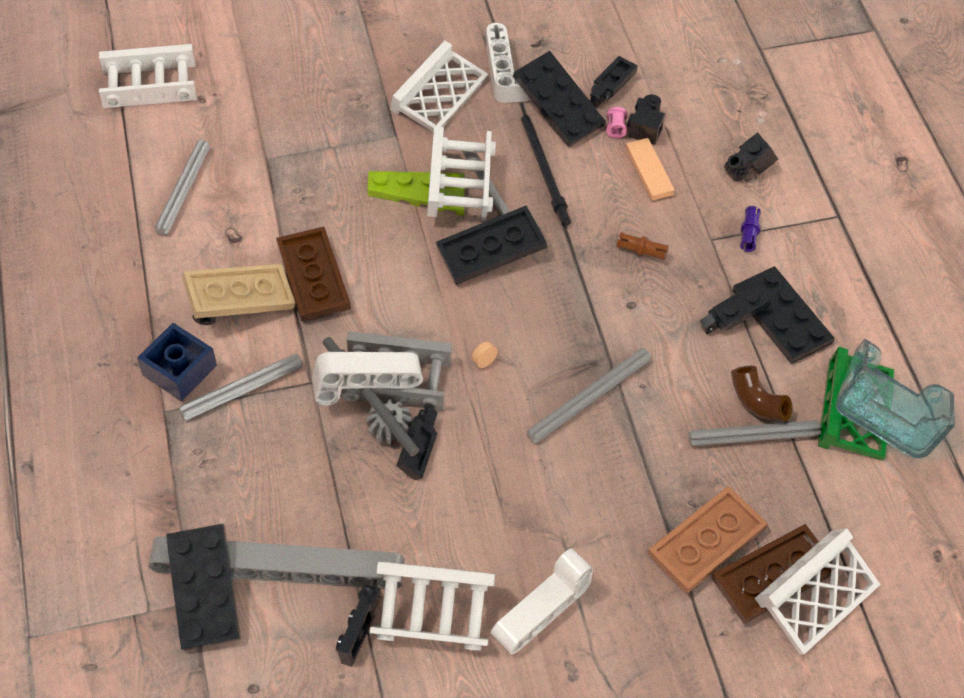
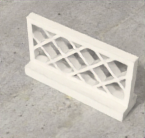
M444 40L392 96L390 110L397 115L400 112L404 113L434 133V126L444 127L488 78V73L451 50L452 44ZM453 60L458 63L460 68L449 69V61ZM473 73L479 77L477 80L467 81L466 74ZM462 74L463 81L452 82L450 75ZM446 75L447 82L436 83L435 77ZM465 87L466 93L455 95L453 88ZM449 88L450 95L439 96L437 89ZM424 89H433L434 96L423 97L422 91ZM452 101L453 107L442 109L440 102ZM436 102L437 109L426 110L424 103ZM412 103H420L421 110L413 111L408 106ZM439 115L440 122L435 125L428 120L427 116Z
M847 528L831 531L755 598L761 608L766 607L799 655H803L881 585L850 542L853 536ZM844 549L850 556L849 567L839 566V554ZM824 567L831 568L830 584L820 583V570ZM838 570L849 572L848 587L837 586ZM856 573L862 574L869 583L863 590L855 589ZM804 584L812 586L811 602L800 600L801 587ZM819 587L830 589L829 605L818 603ZM837 590L848 592L847 604L844 607L836 606ZM784 602L793 603L792 619L784 618L778 609ZM800 604L811 606L810 622L799 621ZM818 607L829 609L828 622L824 625L817 624ZM798 625L809 626V638L804 643L798 637Z

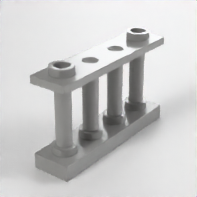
M348 331V352H410L418 356L420 363L431 364L427 390L417 388H371L382 403L387 404L390 398L393 404L401 401L403 406L424 409L431 406L435 410H444V392L437 390L441 367L451 366L452 343ZM358 388L341 390L340 398L348 401H367Z

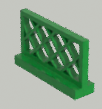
M838 347L829 359L820 423L821 435H819L817 446L828 449L832 445L882 461L886 456L894 369L849 356V349ZM849 365L857 367L862 375L854 377L849 370ZM877 373L886 376L885 383L879 385L872 374ZM866 378L873 389L866 392L858 381ZM852 385L860 396L852 399L847 393L846 387ZM875 393L883 400V405L879 407L870 398ZM864 400L871 411L863 414L856 403ZM850 407L857 418L849 421L843 413V409ZM873 414L881 423V426L876 429L867 419ZM861 422L869 433L861 436L853 425ZM847 429L855 440L850 442L840 439L841 431ZM872 436L878 444V450L870 448L864 440Z

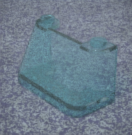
M864 339L854 352L836 399L838 412L913 458L928 456L955 427L954 393L938 384L928 385L919 394L876 368L881 361L880 348Z

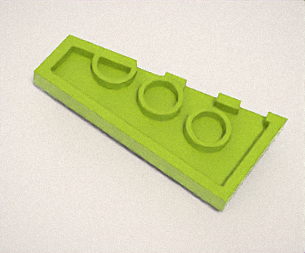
M369 171L368 196L399 202V200L409 201L411 205L418 207L421 204L428 205L431 172ZM440 173L445 174V177L465 178V173ZM444 186V189L439 188V193H444L445 196L464 197V188ZM443 205V208L438 207V211L444 212L447 209L455 211L456 215L464 216V207Z

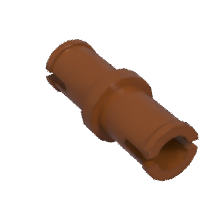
M623 232L620 233V240H617L618 248L637 252L639 256L645 254L661 260L666 259L667 255L665 253H668L669 245L649 241L648 237L644 236L639 238L624 234Z

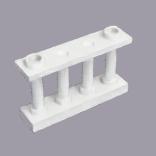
M192 44L99 52L103 75L108 74V88L99 89L103 108L197 100L194 81H188L187 67H195ZM178 68V82L165 83L164 69ZM155 70V84L141 85V71ZM132 72V86L118 87V73Z
M434 126L427 216L437 217L438 207L443 208V205L481 208V221H486L487 212H492L493 197H489L490 156H495L496 142L491 141L492 131H487L485 143L448 140V137H443L444 127ZM459 150L482 152L485 155L484 161L446 158L445 155H442V152ZM446 168L484 171L483 180L445 177V174L440 173L441 170ZM444 186L481 189L483 190L482 199L445 196L444 193H439V188L444 189Z
M378 562L377 574H384L383 580H386L381 626L373 625L370 627V633L377 634L376 639L394 641V636L456 642L464 643V649L481 650L482 645H488L489 638L480 637L484 591H488V586H494L495 574ZM401 576L413 577L412 583H415L410 629L392 627L397 582L401 581ZM430 579L440 580L441 586L444 587L439 633L421 631L426 585L430 584ZM459 583L471 584L470 589L473 590L468 636L451 634L455 588L459 587Z

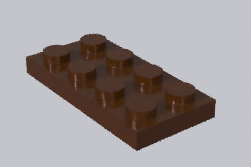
M325 227L276 238L301 321L351 309Z
M804 524L714 572L712 580L743 624L768 611L766 607L761 608L755 598L819 541L808 526ZM824 567L820 570V582L831 577V568ZM804 584L801 587V593L812 586Z

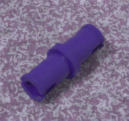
M749 206L745 209V220L741 224L742 239L740 248L744 249L745 252H752L756 249V239L760 233L759 218L761 210L760 208L757 209L756 206Z

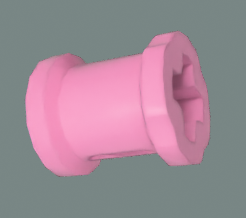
M612 107L606 114L609 120L606 134L611 138L624 137L627 133V126L625 125V120L628 116L627 111L622 107Z

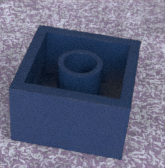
M172 323L137 357L142 375L180 401H183L217 366L213 348L175 323Z

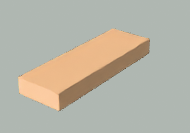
M649 139L626 143L625 149L651 201L673 196L675 190Z

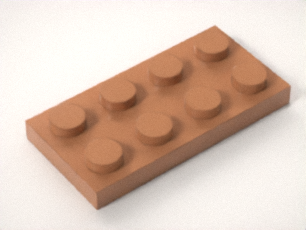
M727 486L648 550V555L688 594L767 528L768 523L736 492Z

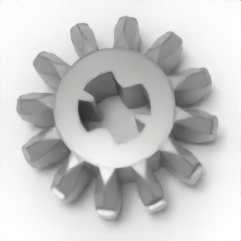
M389 398L387 404L384 405L408 434L412 423L410 410L408 407L403 408L401 401L393 404ZM371 407L369 416L366 419L371 437L376 436L378 443L386 440L389 446L392 440L399 442L373 407Z

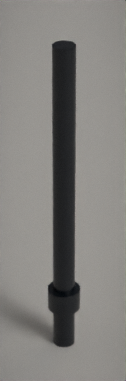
M525 115L521 118V122L552 198L551 205L554 212L558 214L561 224L568 226L571 220L567 212V203L565 198L560 195L532 121L528 115Z

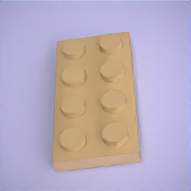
M282 264L183 271L182 280L194 318L292 310L296 304Z

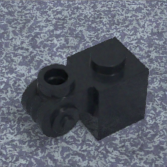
M650 94L644 98H638L635 106L636 112L635 114H630L627 122V127H630V138L636 140L648 138L652 145H656L663 130L665 113L660 112L661 98L659 96Z
M757 132L739 146L740 151L728 158L724 169L731 175L734 181H739L746 177L748 174L747 169L754 167L760 175L779 159L768 143Z

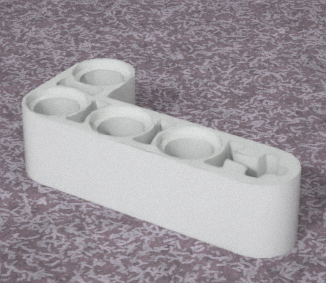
M491 23L486 30V50L495 99L501 103L532 101L513 78L514 68L506 27L501 23Z
M325 352L317 357L312 375L315 400L323 406L336 403L340 398L342 389L414 388L423 381L419 358L416 354L410 352Z
M568 549L556 561L554 573L501 618L491 630V635L511 655L517 653L588 589L592 580L593 567L574 549Z

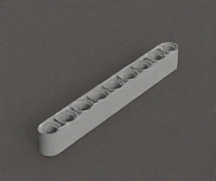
M166 536L156 537L153 540L148 567L157 573L171 574ZM227 541L232 578L361 588L364 584L385 589L386 580H383L384 574H377L378 562L404 564L405 561L401 554L393 552ZM401 576V581L397 582V589L402 586L403 576Z

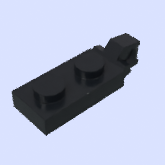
M618 56L594 80L591 88L592 92L590 93V102L594 107L597 108L604 98L610 100L636 74L638 65Z
M755 282L709 310L708 315L700 320L701 328L706 335L717 328L728 331L770 306V299L758 283Z
M431 406L426 409H420L408 431L409 437L419 448V452L415 456H410L403 447L396 464L399 469L414 480L422 479L438 434L433 427L438 412Z
M364 584L358 593L359 604L356 609L350 612L348 628L345 634L339 636L336 644V651L338 652L341 664L353 666L375 617L374 611L382 595L380 588Z

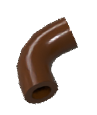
M742 366L731 371L733 386L738 399L747 410L759 418L771 421L786 422L791 418L793 410L791 398L788 395H775L765 391L759 381L756 366Z

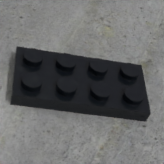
M551 51L514 71L513 78L568 147L603 127L606 123L602 115Z
M526 205L436 241V247L455 285L546 249L547 242Z
M775 266L733 286L732 291L736 294L757 282L770 299L771 305L753 315V318L790 364L833 344L834 336Z
M217 524L166 534L181 650L241 640L225 525Z

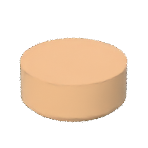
M483 342L474 350L472 361L479 368H485L495 360L498 349L491 342Z

